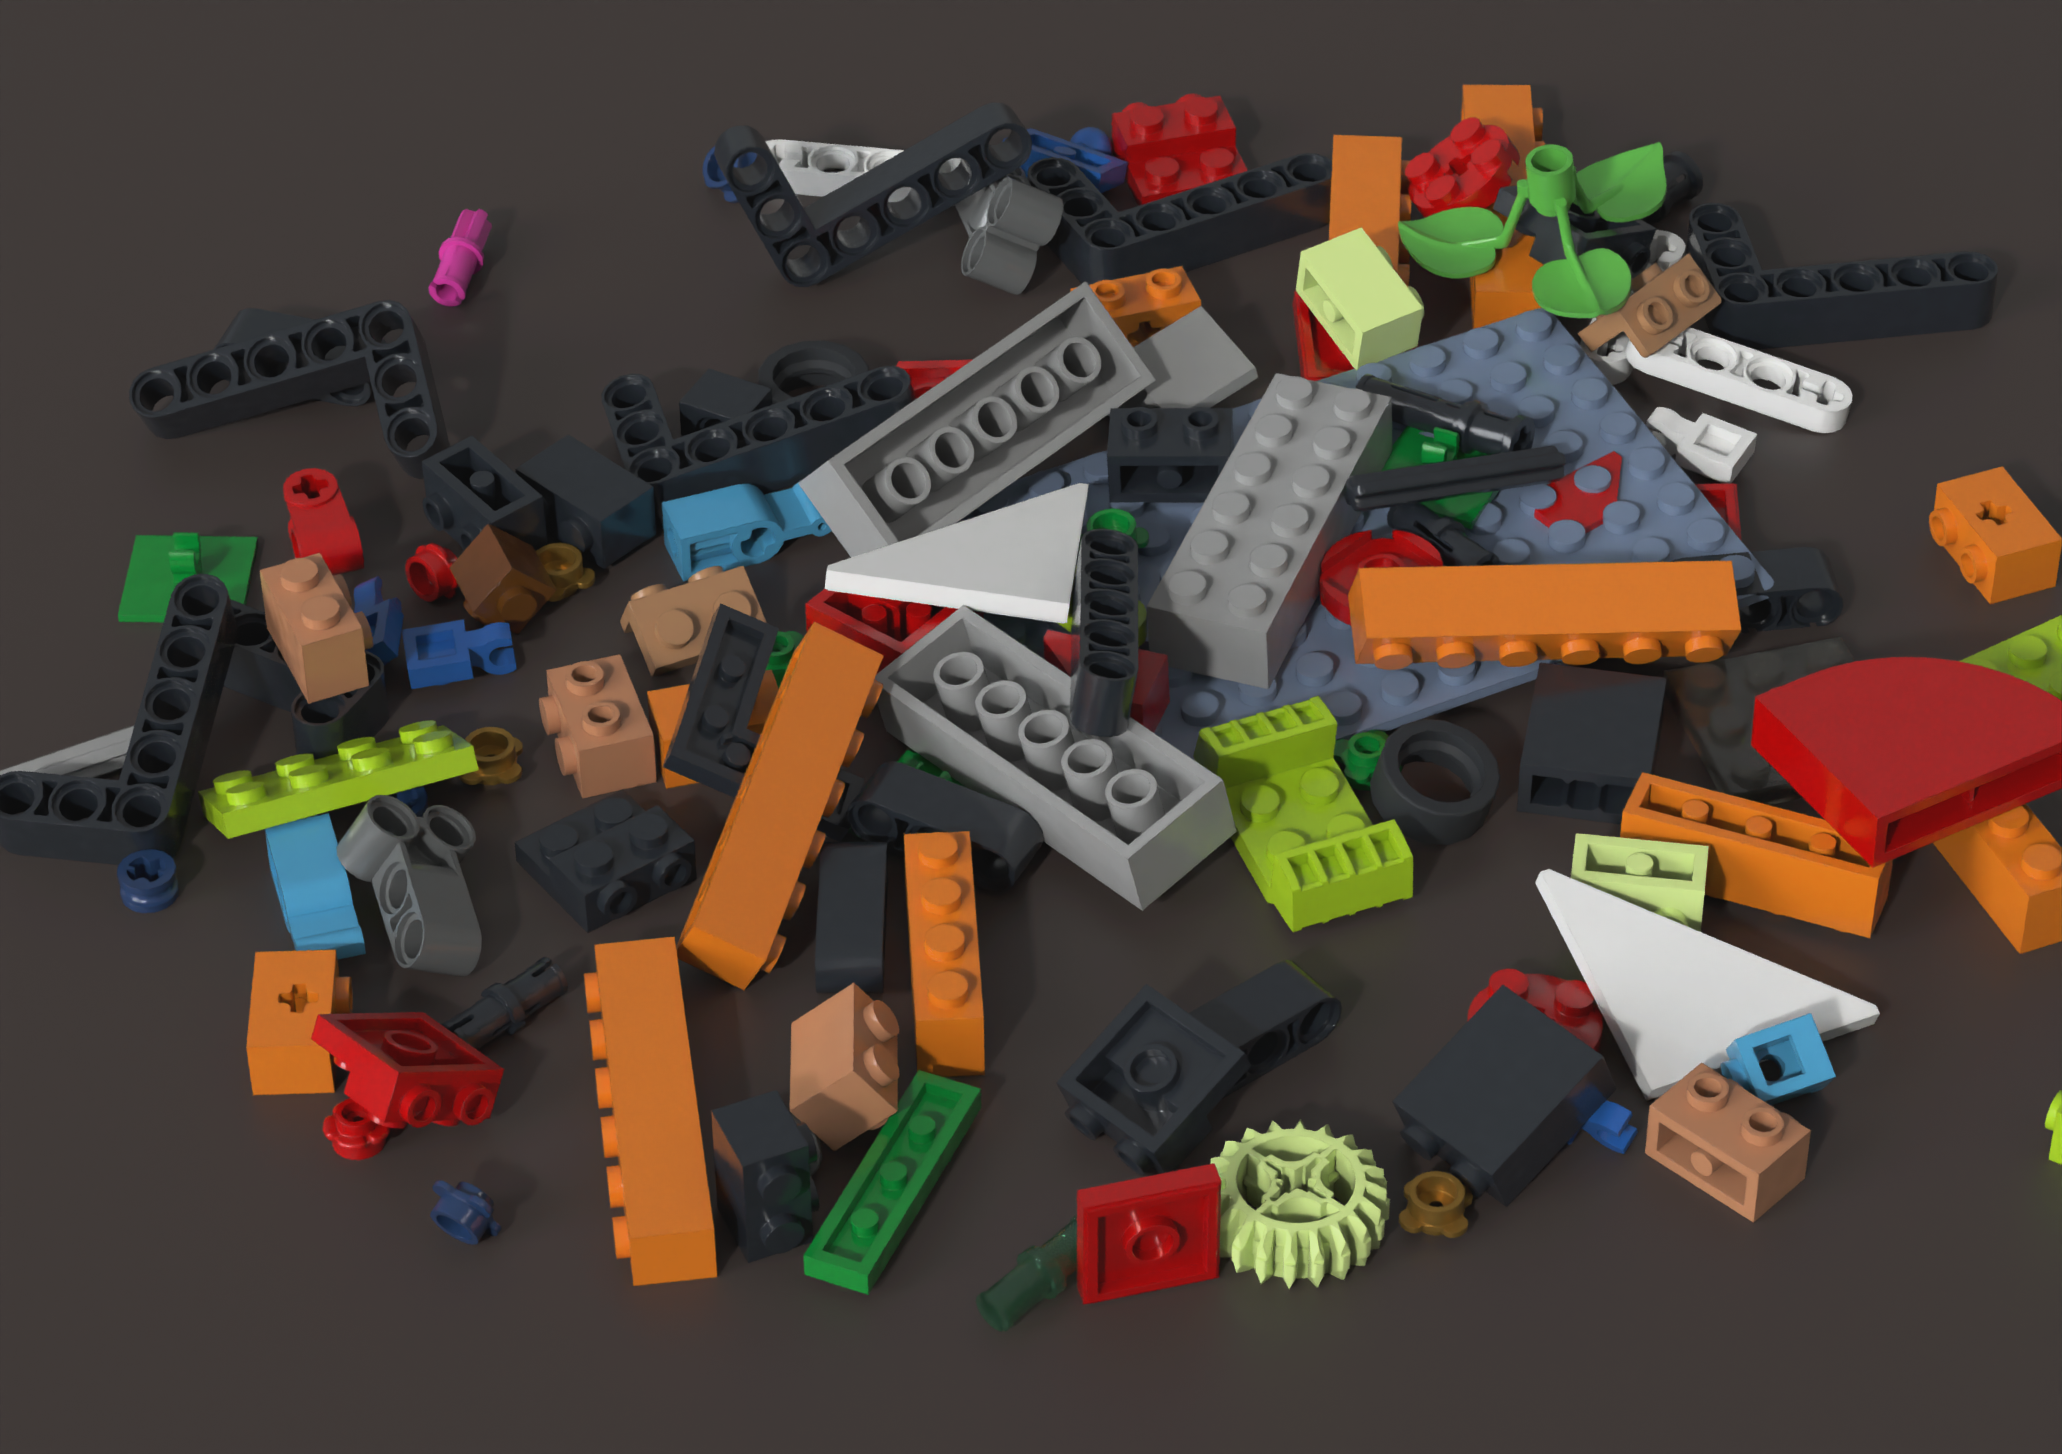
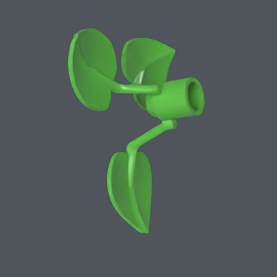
M1658 142L1626 151L1589 165L1576 173L1573 155L1567 148L1554 144L1539 146L1529 152L1526 157L1527 180L1521 179L1517 181V196L1505 227L1497 215L1490 210L1480 207L1454 208L1419 220L1398 222L1399 234L1406 250L1424 269L1446 278L1473 277L1492 269L1496 263L1495 249H1504L1509 246L1527 198H1529L1531 205L1541 215L1548 217L1557 216L1566 259L1550 261L1536 271L1532 279V292L1536 302L1544 310L1562 317L1595 318L1600 314L1609 315L1621 309L1628 301L1632 288L1630 269L1620 255L1609 249H1593L1577 256L1568 210L1571 204L1574 203L1580 206L1585 214L1597 211L1603 219L1618 223L1639 220L1653 214L1662 206L1667 193L1663 147Z

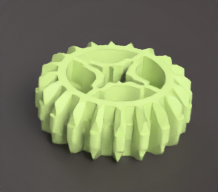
M1301 1119L1294 1129H1282L1272 1120L1265 1134L1246 1128L1241 1143L1225 1141L1220 1157L1211 1158L1210 1164L1215 1163L1221 1179L1220 1257H1231L1236 1273L1245 1272L1253 1268L1256 1269L1261 1284L1272 1276L1282 1277L1289 1289L1294 1281L1299 1278H1308L1318 1288L1326 1273L1344 1280L1350 1265L1365 1266L1371 1250L1379 1249L1380 1240L1384 1237L1385 1220L1389 1219L1390 1199L1387 1198V1181L1384 1177V1169L1376 1167L1372 1150L1358 1149L1353 1134L1337 1139L1333 1138L1334 1136L1329 1124L1323 1126L1318 1131L1306 1130ZM1334 1197H1336L1341 1203L1334 1200ZM1246 1201L1254 1205L1256 1210L1252 1209Z

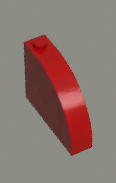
M1890 657L1855 661L1809 674L1755 696L1751 746L1874 868L2062 789V701L2043 689L2009 674L1960 661L1924 657Z

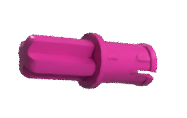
M479 208L477 211L463 210L451 238L442 242L439 250L441 262L433 281L429 285V294L439 304L450 307L460 305L462 300L465 299L466 290L472 275L482 268L484 263V253L482 250L492 228V224L487 220L488 213L483 209Z

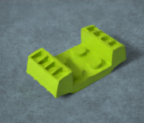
M1319 696L1296 704L1284 705L1281 708L1264 713L1259 712L1250 717L1231 720L1218 726L1200 729L1193 755L1196 762L1223 779L1237 831L1230 838L1267 903L1275 905L1292 932L1300 931L1304 927L1321 922L1324 924L1331 919L1348 914L1350 916L1355 915L1358 911L1375 906L1379 908L1383 904L1399 899L1413 898V855L1395 819L1373 825L1334 759L1337 721Z

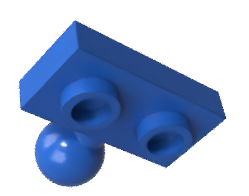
M1095 127L1080 129L1072 136L1070 141L1033 128L1026 129L1032 140V150L1029 158L1021 168L1027 177L1028 170L1033 163L1052 157L1063 158L1074 163L1101 193L1124 183L1128 162L1112 157L1113 145L1111 139L1101 129Z

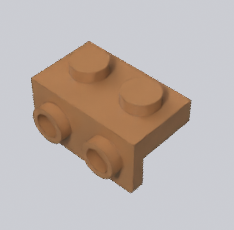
M1687 254L1664 271L1655 262L1631 279L1633 293L1621 309L1609 315L1600 314L1594 322L1581 330L1578 335L1588 349L1593 352L1624 331L1643 358H1647L1721 303V297L1690 254Z
M722 566L709 567L692 575L688 579V583L667 589L665 584H655L643 588L631 596V601H628L620 620L624 633L634 632L651 677L697 663L712 616L720 603L767 623L744 566L724 571Z

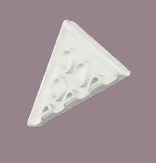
M1078 483L830 564L827 567L825 589H828V591L956 609L964 605L972 611L1067 623L1089 484Z
M1553 870L1541 871L1535 882L1646 1101L1662 1096L1701 1062L1721 1074V1063L1729 1060L1726 1048L1737 1038L1811 1013L1823 1042L1873 1025L1880 1015L1876 1005Z

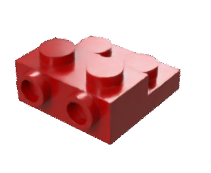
M1191 93L1182 96L1176 103L1148 106L1145 103L1136 102L1125 107L1122 112L1112 113L1113 154L1115 158L1128 162L1125 179L1138 206L1248 171L1236 147V126L1221 96L1207 98Z
M424 1012L318 1014L311 1040L335 1056L334 1062L336 1065L350 1071L344 1094L368 1111L367 1117L379 1125L389 1128H404L409 1123L413 1127L422 1128L433 1122L443 1126H457L461 1120L466 1125L473 1126L491 1117L504 1068Z

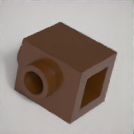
M489 523L450 567L466 598L463 602L466 611L485 626L497 622L509 623L510 631L517 635L557 591L533 546Z

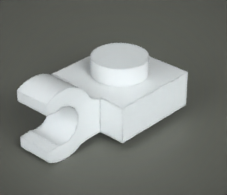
M1657 407L1646 423V426L1660 431H1653L1652 434L1671 456L1676 454L1675 461L1680 467L1724 484L1733 482L1755 451L1756 433L1702 413L1696 422H1692L1681 417L1671 409Z

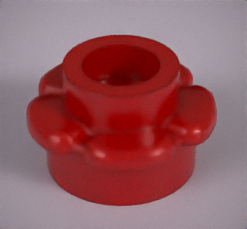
M430 543L419 546L415 555L406 561L405 572L407 580L413 591L421 599L432 602L442 596L451 599L456 595V588L459 585L450 570L451 565L457 560L456 555L448 548H442L438 544Z
M351 1098L334 1106L332 1110L333 1115L327 1116L323 1122V1132L325 1137L332 1141L333 1149L338 1155L350 1160H364L377 1155L384 1148L391 1128L371 1121L367 1117L368 1111Z

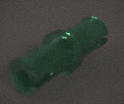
M1077 1214L1040 1247L1032 1245L1022 1251L1017 1257V1266L989 1289L977 1295V1308L991 1327L1000 1332L1002 1330L1007 1331L1014 1322L1043 1298L1054 1299L1065 1290L1067 1285L1066 1279L1077 1271Z

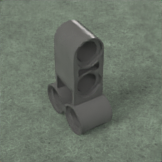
M1021 167L955 204L969 235V240L961 260L962 274L1014 295L1020 294L1028 285L1035 269L1037 250L1039 246L1046 245L1052 239L1060 224L1063 213L1062 199L1059 196L1031 186Z
M376 795L370 798L336 847L338 859L349 873L361 880L372 882L398 965L407 969L451 976H468L474 970L479 960L482 944L480 926L460 867L461 861L476 840L474 828L461 813L453 808L444 805H433L427 808L421 817H416L415 813L397 798L388 795Z

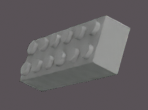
M1085 281L829 459L798 484L850 557L861 555L957 523L1107 416L1111 408H1118L1156 381V379Z
M1275 374L1147 605L1149 651L1168 655V667L1260 688H1270L1320 592L1319 580L1324 554L1337 541L1350 535L1361 512L1354 511L1352 506L1346 503L1344 494L1347 491V479L1354 475L1380 472L1392 453V397L1365 392L1360 389H1351L1307 380L1302 377Z
M964 605L875 676L874 680L883 683L877 703L888 733L942 771L949 772L952 778L968 789L1029 813L1040 825L1046 844L1142 911L1237 832L1223 779L1131 717L1126 732L1118 736L1098 737L1078 730L1070 720L1071 677Z

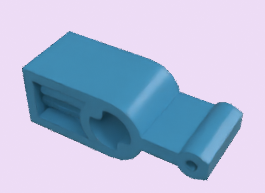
M798 483L793 488L765 495L757 486L737 484L662 502L664 544L683 582L688 581L695 573L713 566H722L723 570L727 571L740 566L746 567L759 564L773 557L785 540L810 534L820 537L832 531Z
M329 813L266 828L265 835L270 871L288 932L291 933L295 950H336L337 960L366 954L364 938L353 906L346 869L337 857L336 847L338 842Z

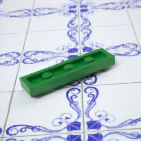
M917 1071L898 1102V1111L886 1121L803 1255L804 1275L869 1295L981 1109V1088L925 1071Z

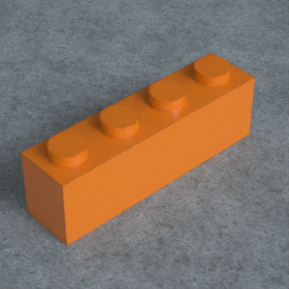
M1333 135L1329 240L1362 227L1376 247L1381 246L1385 249L1391 259L1393 269L1408 287L1410 254L1401 240L1398 222L1411 221V199L1408 192L1410 181L1405 175V169L1411 160H1401L1402 137Z
M1644 772L1641 773L1622 812L1621 838L1709 846L1705 895L1712 898L1724 899L1769 911L1776 915L1799 919L1866 938H1871L1888 898L1893 860L1872 868L1824 819Z
M2027 804L1933 842L2019 954L2062 941V847Z
M970 831L904 834L905 891L917 1071L921 1070L941 1077L985 1075L984 1013Z

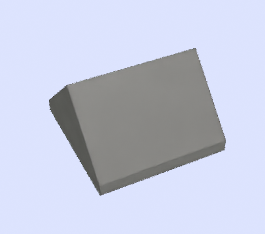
M1200 306L1133 347L1156 381L1118 408H1211L1257 379L1256 367L1204 308Z

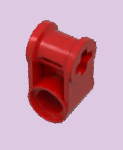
M318 468L302 469L290 475L283 484L284 500L291 516L288 522V532L295 558H303L320 553L333 576L364 569L363 549L356 522L353 516L349 515L334 475Z

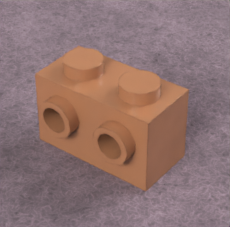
M320 553L291 559L285 563L260 570L267 629L308 704L369 686L365 650L373 648V637L365 614L362 611L354 613L352 610L351 597L344 577L341 574L333 576Z
M621 655L581 661L572 665L546 670L548 696L539 698L543 726L547 735L557 733L558 738L555 739V749L560 770L563 776L573 774L582 799L656 783L654 735Z
M852 983L791 1023L790 1112L801 1122L806 1123L809 1129L833 1151H836L867 1130L878 1129L886 1123L891 1115L898 1111V1078L900 1075L898 1068V1021L884 1002L880 1000L873 1001L855 983Z
M1701 1062L1649 1106L1645 1154L1754 1223L1805 1179L1811 1130L1801 1125L1789 1114L1780 1112L1748 1092L1736 1081L1727 1079Z

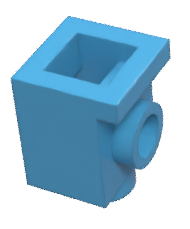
M1811 1013L1735 1039L1726 1048L1729 1060L1721 1063V1074L1724 1077L1736 1081L1745 1090L1771 1106L1809 1092L1813 1093L1822 1090L1836 1077ZM1765 1059L1775 1062L1780 1069L1779 1080H1766L1759 1062Z

